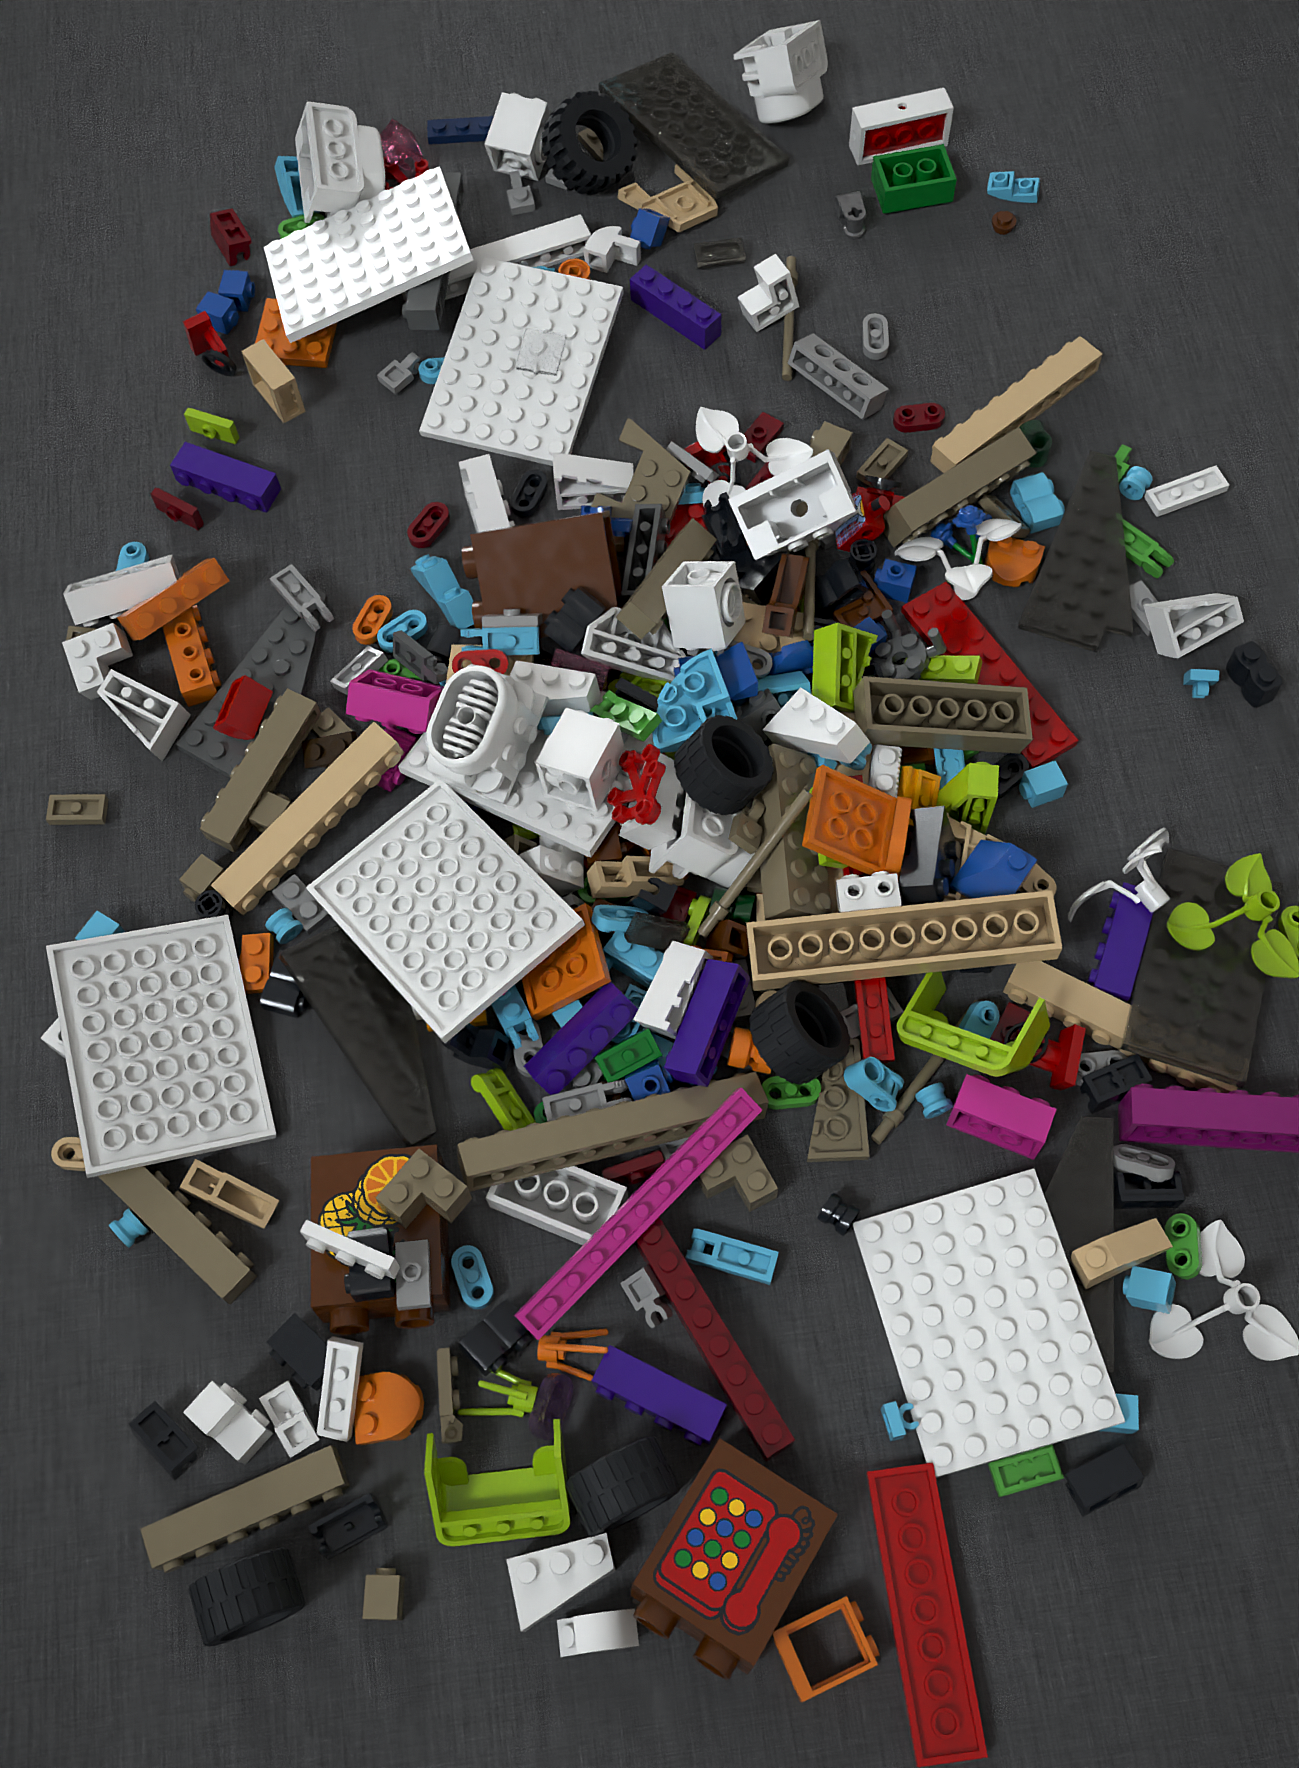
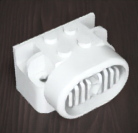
M820 20L769 30L734 54V60L743 59L745 73L742 75L743 81L748 82L750 96H754L758 118L762 123H778L800 117L822 102L824 96L820 77L827 71L828 60Z
M307 101L295 142L305 223H310L314 211L325 212V217L328 218L340 210L347 211L352 209L358 202L369 200L385 190V166L381 137L375 127L357 125L355 113L348 107Z
M829 449L728 499L755 560L781 551L793 550V552H797L807 547L808 542L812 540H822L832 535L833 531L844 520L856 512L855 502L835 454ZM801 502H806L808 511L804 516L799 517L796 513V507Z
M470 664L466 668L459 670L445 684L427 727L426 741L430 751L427 759L428 771L446 784L506 804L519 770H522L526 763L528 748L536 739L537 726L549 697L536 693L527 684L515 681L512 677L498 673L489 667Z
M683 790V795L681 797L677 796L675 807L680 809V814L677 819L673 818L672 829L677 831L676 839L651 849L649 872L654 874L667 861L673 864L672 875L675 878L682 879L690 872L729 888L755 854L754 852L750 855L728 839L733 817L741 811L739 810L733 815L712 813L699 806ZM754 798L746 805L747 807H752Z

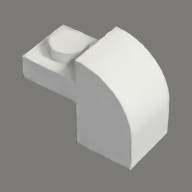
M608 226L595 231L584 247V260L589 267L605 273L609 271L615 259L635 266L639 264L641 260L640 241L622 236V227Z
M635 1609L600 1612L557 1620L560 1656H573L639 1646L637 1623L633 1617Z

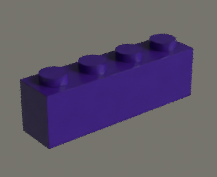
M645 265L630 278L631 301L704 350L721 336V314L653 268Z
M184 442L170 464L175 479L180 484L198 488L206 494L212 493L221 496L229 502H238L251 510H260L267 513L281 491L276 473L188 442Z
M1124 882L1121 886L1135 895L1138 893L1134 889L1135 885ZM1113 891L1109 902V907L1113 908L1111 917L1106 916L1101 931V933L1106 934L1104 943H1098L1094 959L1099 960L1096 969H1091L1087 984L1127 1003L1131 996L1153 913L1151 914L1141 901L1136 904L1124 894Z
M707 959L704 969L699 974V982L690 999L684 1019L677 1029L676 1039L672 1049L666 1056L664 1066L676 1080L705 1087L709 1086L750 981L749 975L739 964Z
M612 982L605 984L524 1065V1068L550 1095L560 1093L635 1017L638 1008Z
M611 1345L608 1346V1352L604 1354L591 1380L593 1386L597 1387L595 1392L610 1401H613L614 1397L626 1402L624 1407L639 1416H642L643 1412L654 1416V1423L668 1431L675 1427L685 1432L684 1439L700 1447L703 1442L710 1445L727 1408V1404Z

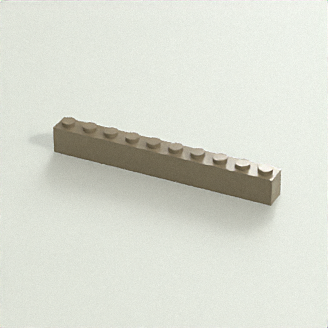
M756 1072L748 1074L738 1073L731 1078L719 1081L710 1080L708 1087L700 1085L690 1088L680 1087L673 1092L661 1095L651 1094L644 1099L632 1102L622 1101L612 1107L603 1109L593 1108L583 1114L565 1115L558 1117L554 1121L541 1124L531 1123L525 1128L512 1131L502 1130L492 1136L483 1138H469L463 1143L457 1144L458 1163L464 1183L471 1192L690 1137L740 1087L762 1109L753 1121L765 1118L769 1101Z

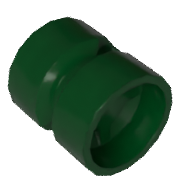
M715 887L710 907L715 901H719L728 889ZM740 892L728 908L730 912L724 920L729 919L745 926L747 922H752L756 895Z

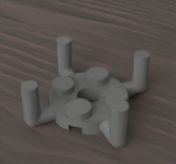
M891 610L882 612V618L890 631L891 639L880 643L876 647L873 661L880 665L884 678L919 680L924 668L927 670L930 658L946 652L947 647L939 630L931 628L928 631V636L933 645L925 647L923 642L914 634L910 633L902 636L901 629ZM907 658L904 664L895 665L899 659Z

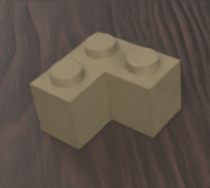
M748 1134L730 1143L696 1178L707 1199L735 1185L749 1212L777 1198L778 1187Z
M418 1149L375 1198L381 1209L406 1229L427 1204L452 1223L471 1201L472 1196L467 1185L422 1150Z

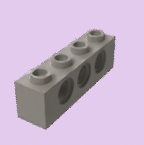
M814 333L794 342L787 364L862 420L881 410L889 390L886 386Z

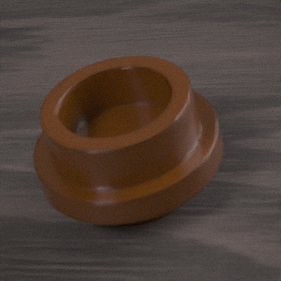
M999 211L992 217L993 229L998 234H1008L1016 226V217L1011 212Z

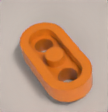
M374 595L364 604L352 627L355 639L363 645L375 643L378 641L377 633L380 628L388 624L393 614V608L386 596ZM380 610L383 611V612L380 613V614H377V613H376L377 611H380Z

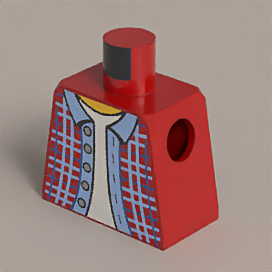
M864 491L851 494L855 502L856 512L844 520L835 530L839 550L850 552V547L856 540L868 539L873 541L884 531L883 513L890 509V502L885 496H878Z

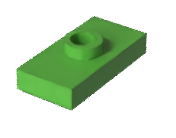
M1053 1445L988 1463L999 1498L1064 1479Z

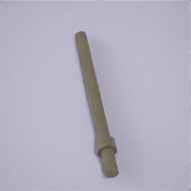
M788 256L786 268L791 274L795 289V286L798 284L796 258ZM794 310L784 316L782 379L784 381L792 379V367L787 363L793 348Z
M818 539L808 542V546L803 548L805 557H810L804 590L803 639L808 641L814 639L816 551L819 548Z
M803 788L722 898L713 903L709 909L710 914L697 930L700 935L706 938L719 920L723 921L730 912L728 908L813 797L809 791Z
M966 1012L963 1014V1016H962V1017L960 1018V1020L957 1022V1024L955 1025V1027H959V1025H960L961 1021L963 1020V1018H964ZM933 1054L897 1101L895 1110L887 1111L883 1114V1121L871 1135V1139L875 1143L880 1145L892 1128L899 1126L904 1119L903 1114L914 1101L915 1094L923 1089L945 1058Z

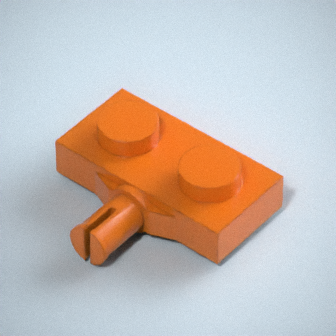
M271 933L242 935L241 954L238 962L245 994L262 993L270 977L274 952V936Z

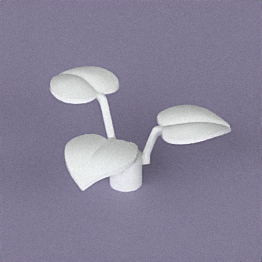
M704 407L699 408L696 418V435L700 446L710 453H717L726 446L728 456L731 458L730 482L716 480L708 484L703 493V506L707 500H710L712 507L716 506L719 503V495L727 492L729 498H732L746 491L744 487L734 485L736 462L744 460L748 456L749 451L763 462H769V471L773 476L810 459L813 455V449L807 444L795 439L779 438L767 445L766 452L768 457L756 450L753 444H747L746 437L739 432L738 421L733 415L724 411L711 410Z
M989 519L977 525L976 535L980 537L974 564L969 566L951 568L944 551L941 550L943 541L933 537H920L906 542L894 554L910 561H924L933 558L935 555L940 556L947 571L945 579L954 585V591L961 600H968L977 595L980 588L993 574L992 568L979 564L984 541L987 539L990 541L1004 540L1020 530L1022 524L1007 519Z
M1161 828L1153 833L1127 858L1129 862L1122 869L1124 874L1137 867L1144 879L1134 888L1138 892L1136 895L1111 880L1102 881L1077 898L1070 908L1068 920L1072 921L1076 910L1081 904L1096 893L1108 888L1119 891L1131 898L1136 904L1141 901L1151 914L1166 904L1171 898L1156 882L1145 860L1154 853L1162 852L1164 844L1169 843L1168 830Z
M1221 1219L1206 1226L1200 1232L1202 1268L1199 1273L1205 1277L1216 1275L1220 1283L1231 1286L1224 1294V1305L1194 1320H1191L1189 1312L1184 1307L1172 1304L1170 1314L1156 1311L1150 1324L1149 1343L1151 1348L1158 1354L1171 1359H1184L1193 1356L1203 1345V1336L1195 1326L1229 1310L1233 1314L1246 1312L1244 1318L1249 1324L1243 1330V1339L1248 1350L1255 1357L1265 1361H1275L1299 1355V1339L1282 1313L1272 1306L1259 1305L1260 1295L1253 1285L1249 1283L1241 1284L1239 1280L1232 1281L1227 1279L1239 1275L1244 1268L1245 1256L1239 1242L1228 1231Z

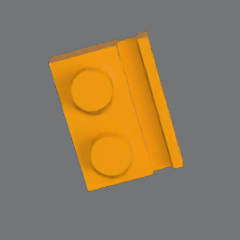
M902 766L897 796L912 798L911 809L936 807L941 776L921 769H914L912 766ZM909 817L908 827L913 829L914 823Z

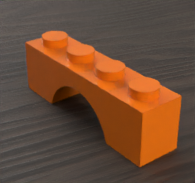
M215 558L203 560L185 572L176 582L156 595L133 606L118 616L117 619L132 641L142 640L230 580Z

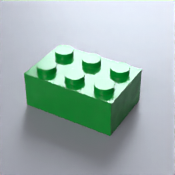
M944 144L873 156L871 180L883 214L953 202L957 179Z

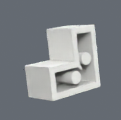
M776 254L754 266L759 284L738 297L743 315L756 332L799 307L791 274Z
M114 623L62 642L78 692L90 700L100 697L97 691L110 672L108 665L133 656L125 631Z
M539 836V846L518 855L560 897L584 888V854L546 837Z
M211 1381L183 1412L206 1435L214 1438L237 1461L245 1465L273 1434L266 1427L270 1421L257 1409L251 1413L243 1405L247 1399L227 1383L220 1386Z

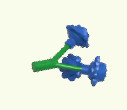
M968 505L959 510L953 522H949L946 525L938 524L931 531L930 537L943 541V546L946 545L950 549L955 548L974 564L980 537L976 535L977 525L992 519V516L990 514L986 515L983 513V510H978V507ZM954 524H956V527L966 528V533L970 535L973 555L957 544L958 540L952 537ZM980 556L979 564L984 565L982 557Z

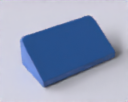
M743 642L734 645L715 657L731 701L758 695V680Z

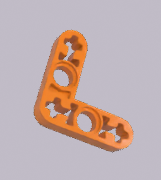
M897 796L885 871L889 872V874L897 873L898 882L912 798Z

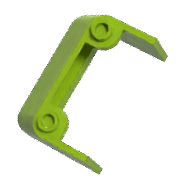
M941 971L926 973L897 1022L898 1035L905 1044L994 1077L1026 1068L1050 1028L1045 999L1038 998L1016 1040L1007 1044H1002L950 1025L944 1014L935 1011L936 1006L946 991Z
M553 1419L554 1445L543 1446L535 1451L533 1454V1468L468 1475L467 1466L461 1459L456 1457L438 1458L434 1433L427 1434L424 1475L436 1537L440 1543L446 1546H462L561 1534L569 1528V1492L566 1487V1456L560 1419Z

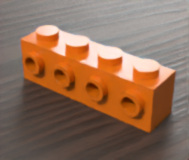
M193 605L162 626L179 688L188 707L211 700L218 692L217 687L221 686L217 670L212 671L211 664L215 663L211 649H206L204 644L209 642L204 626L199 627L198 621L202 620L198 605Z

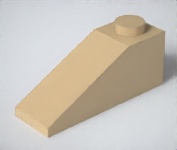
M1154 1218L1101 1237L1072 1251L1070 1262L1085 1289H1088L1171 1249L1173 1246L1158 1220Z

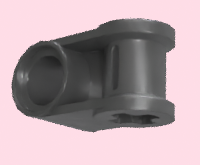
M860 191L836 195L835 210L845 236L850 239L861 238L865 234L863 220L866 217V210Z

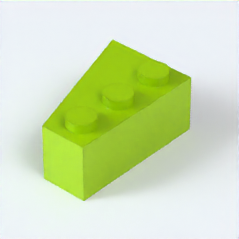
M840 623L814 630L812 695L838 712H854L853 691L862 679L865 666L870 664L871 657L868 655L871 645L876 643L878 635Z
M987 762L969 763L939 790L936 807L945 806L946 812L949 814L948 817L960 823L964 821L972 825V829L985 835L998 798L999 766L990 765Z

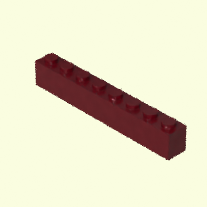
M658 1217L634 1244L647 1266L649 1265L665 1291V1296L764 1461L767 1462L794 1445L795 1439L660 1217Z

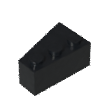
M945 806L911 809L910 819L914 823L913 832H907L906 838L907 842H911L909 855L903 856L899 880V891L905 906L943 902L944 897L949 893L950 879L955 875L956 861L961 857V845L959 841L955 840Z

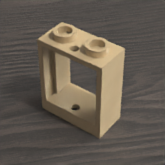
M264 339L241 351L253 386L283 423L305 412L295 377Z

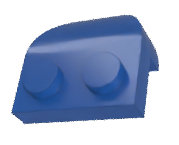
M581 505V515L609 510L611 517L612 506L591 507ZM611 517L613 535L617 537L629 536L633 519Z
M808 640L792 643L783 646L780 652L769 653L772 658V667L767 676L802 671L806 678L813 676L814 641L809 643Z

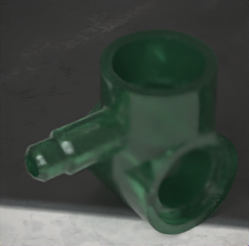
M1029 420L1020 425L1019 428L1036 452L1028 460L1029 466L1041 467L1047 462L1052 438L1045 432L1043 423L1040 420Z

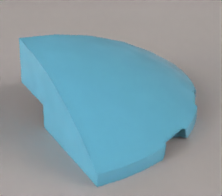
M278 156L274 168L284 202L292 217L302 216L304 211L297 156Z
M712 649L696 655L683 664L680 668V673L671 683L667 682L661 690L657 699L658 708L656 713H658L662 722L652 732L654 746L660 749V753L676 752L700 725L710 717L722 715L730 716L737 720Z

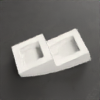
M287 1380L259 1398L290 1458L320 1439L290 1380Z

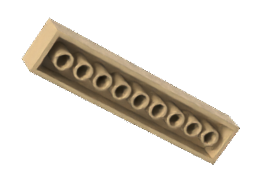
M1052 890L746 923L753 991L783 988L794 980L806 981L811 985L1054 960L1058 958L1062 950Z

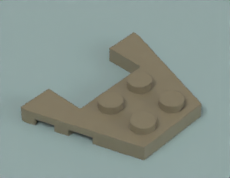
M627 418L619 442L642 451V456L623 501L619 502L596 493L591 507L612 506L611 517L633 519L635 504H662L665 517L669 518L671 523L691 472L632 419Z

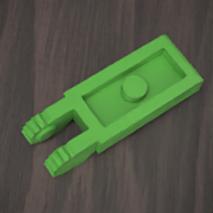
M1118 515L1099 532L1098 538L1139 567H1143L1144 571L1154 578H1159L1163 574L1159 564L1170 567L1174 562L1173 557L1162 549L1156 541ZM1153 555L1154 559H1155L1159 564H1156V562L1153 561L1152 559H1150V557Z

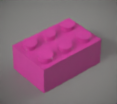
M369 669L349 682L346 714L355 716V719L359 721L369 722L374 720L381 722V725L385 727L396 728L400 726L408 728V731L411 733L423 734L427 732L429 721L444 686Z
M966 1074L946 1125L1034 1160L1046 1141L1056 1109L1050 1107L1047 1101L1040 1098L1029 1099L1020 1095L1018 1090L1012 1087L1002 1086L1001 1088L991 1084L986 1077Z

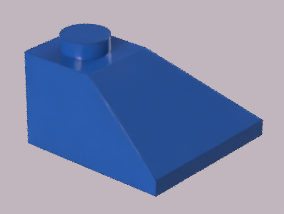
M980 840L949 887L968 899L1017 894L1031 874L1038 859L1012 843Z

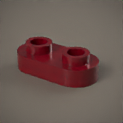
M936 403L901 406L894 412L893 425L895 429L903 433L935 430L942 426L945 411L942 406Z
M432 502L424 507L407 530L409 542L412 546L426 548L435 541L450 521L448 507L441 502Z

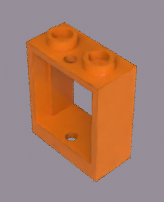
M847 1596L774 1631L771 1635L800 1702H804L878 1665L875 1657L880 1655L871 1635L865 1637L859 1624L864 1621L862 1613L856 1601L849 1602ZM841 1610L863 1661L810 1686L788 1635Z

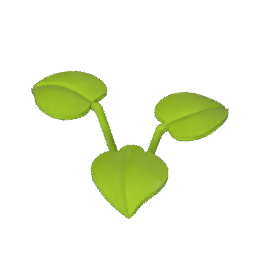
M1261 853L1239 859L1229 867L1225 874V883L1229 892L1235 896L1242 897L1245 906L1212 923H1209L1207 912L1195 903H1182L1171 912L1167 921V928L1170 934L1179 944L1192 950H1204L1210 947L1215 941L1211 928H1215L1244 913L1250 920H1262L1263 922L1257 933L1260 940L1254 942L1251 947L1254 963L1262 972L1273 977H1299V961L1286 936L1275 929L1265 933L1268 923L1273 920L1270 914L1279 908L1280 900L1277 894L1272 891L1270 877L1264 867Z

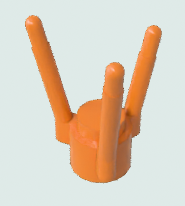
M594 1329L564 1333L551 1332V1335H543L538 1343V1361H547L546 1368L558 1369L591 1381L594 1375L561 1363L559 1360H565L567 1351L607 1353V1347L567 1344V1340L608 1335L609 1331L607 1329Z

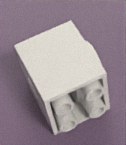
M502 92L484 144L494 171L509 174V172L519 170L520 177L539 180L544 162L547 160V156L543 155L542 150L545 143L541 140L542 133L545 131V121L550 117L547 102L538 98H525L516 93L507 94Z
M684 561L662 586L674 648H685L686 650L706 648L713 651L726 649L746 623L735 561Z
M566 708L535 762L545 796L598 812L621 769L619 759L623 752H625L619 723L609 718L589 715L583 710L576 711Z

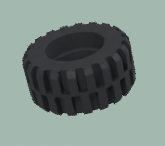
M583 90L570 95L549 114L550 117L544 124L545 131L542 133L541 140L545 145L542 147L543 155L548 158L546 163L549 169L552 168L554 170V176L558 181L561 179L565 182L564 186L569 189L574 187L575 191L580 194L587 192L589 195H594L608 190L630 172L633 167V161L636 160L637 150L634 149L638 146L637 137H634L633 134L635 132L633 123L630 124L628 120L630 116L626 111H622L621 105L616 100L611 101L610 96L604 93L599 95L598 91L589 90L586 92ZM576 125L586 126L598 136L603 147V162L591 159L582 151L576 139Z

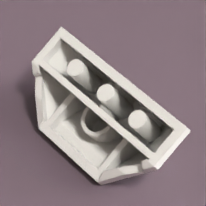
M612 607L587 626L581 654L591 662L639 677L672 682L674 679V667H679L678 658L686 657L682 649L674 648L672 634L664 623L655 634L652 635L648 632L641 640L615 618L621 611V608Z

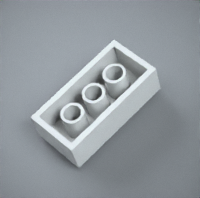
M171 554L70 584L63 595L75 625L83 623V626L87 627L99 623V618L109 615L110 619L117 618L125 610L156 595L176 582L180 575Z
M571 1166L491 1186L486 1200L489 1207L584 1245L627 1201L628 1192L625 1186Z

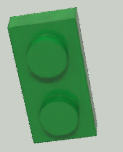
M646 1028L597 1054L594 1059L606 1082L610 1083L661 1057L662 1053L649 1028Z

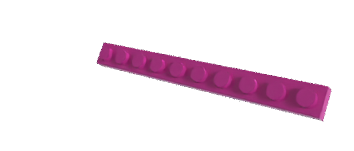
M742 1087L737 1088L514 1315L537 1340L564 1315L762 1111Z

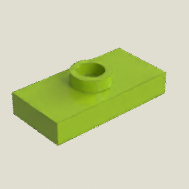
M187 408L184 413L190 431L203 434L210 439L216 438L232 444H236L240 438L232 420L192 408Z

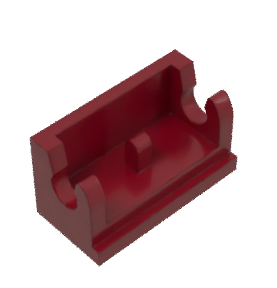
M233 208L210 213L211 236L229 266L236 265V256L240 252H244L243 257L247 261L250 257L252 239Z

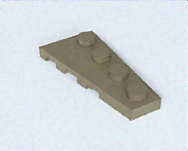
M850 1039V1049L847 1056L822 1075L821 1092H819L820 1096L817 1102L807 1162L869 1159L865 1099L851 1090L844 1080L846 1067L861 1061L859 1039Z

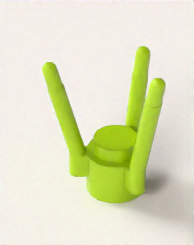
M501 1370L495 1375L516 1385L512 1384L511 1388L483 1380H480L478 1385L509 1395L507 1404L513 1405V1408L459 1409L458 1414L470 1416L513 1415L523 1418L524 1412L531 1414L533 1412L538 1387L531 1386L532 1381L520 1379Z

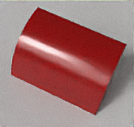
M246 675L232 682L213 729L237 739H254L273 691Z

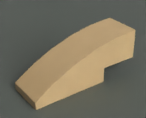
M626 856L622 862L595 861L586 873L592 898L635 896L641 889L650 893L655 892L658 888L648 882V879L652 877L658 878L669 885L675 884L677 886L683 885L684 879H678L672 875L673 864L667 861L654 874L649 872V856Z
M197 1159L193 1162L179 1190L263 1229L280 1201Z

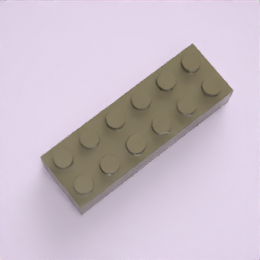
M1017 427L895 503L883 515L885 524L884 534L893 548L901 543L904 544L918 538L924 532L925 534L928 533L944 519L947 521L956 515L961 508L972 505L979 500V497L984 494L988 495L1003 482L1007 483L1020 474L1019 472L1030 465L1028 460L1036 452L1021 429Z
M863 676L853 691L855 723H857L873 745L1020 754L1033 740L1028 691L1024 687Z
M777 744L768 746L773 760L774 773L771 782L754 797V799L765 805L764 812L757 821V824L763 827L759 847L803 788L810 791L813 787L816 773L815 757ZM810 802L807 803L760 866L765 920L832 913L827 866L819 865L817 852L802 846Z

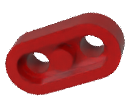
M500 649L466 650L458 653L452 661L454 673L464 668L462 663L465 659L470 660L473 665L489 667L501 674H505L509 668V658ZM494 657L500 660L498 668H494L490 664L491 659Z

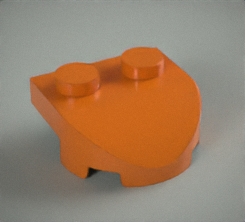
M1011 536L1000 541H990L984 565L992 568L993 581L1009 587H1019L1021 582L1025 581L1031 584L1036 579L1045 546L1039 545L1034 541H1023Z
M378 1372L359 1376L354 1417L356 1445H368L389 1440L400 1441L410 1436V1431L416 1421L421 1420L423 1416L424 1399L420 1387L415 1385L406 1375Z

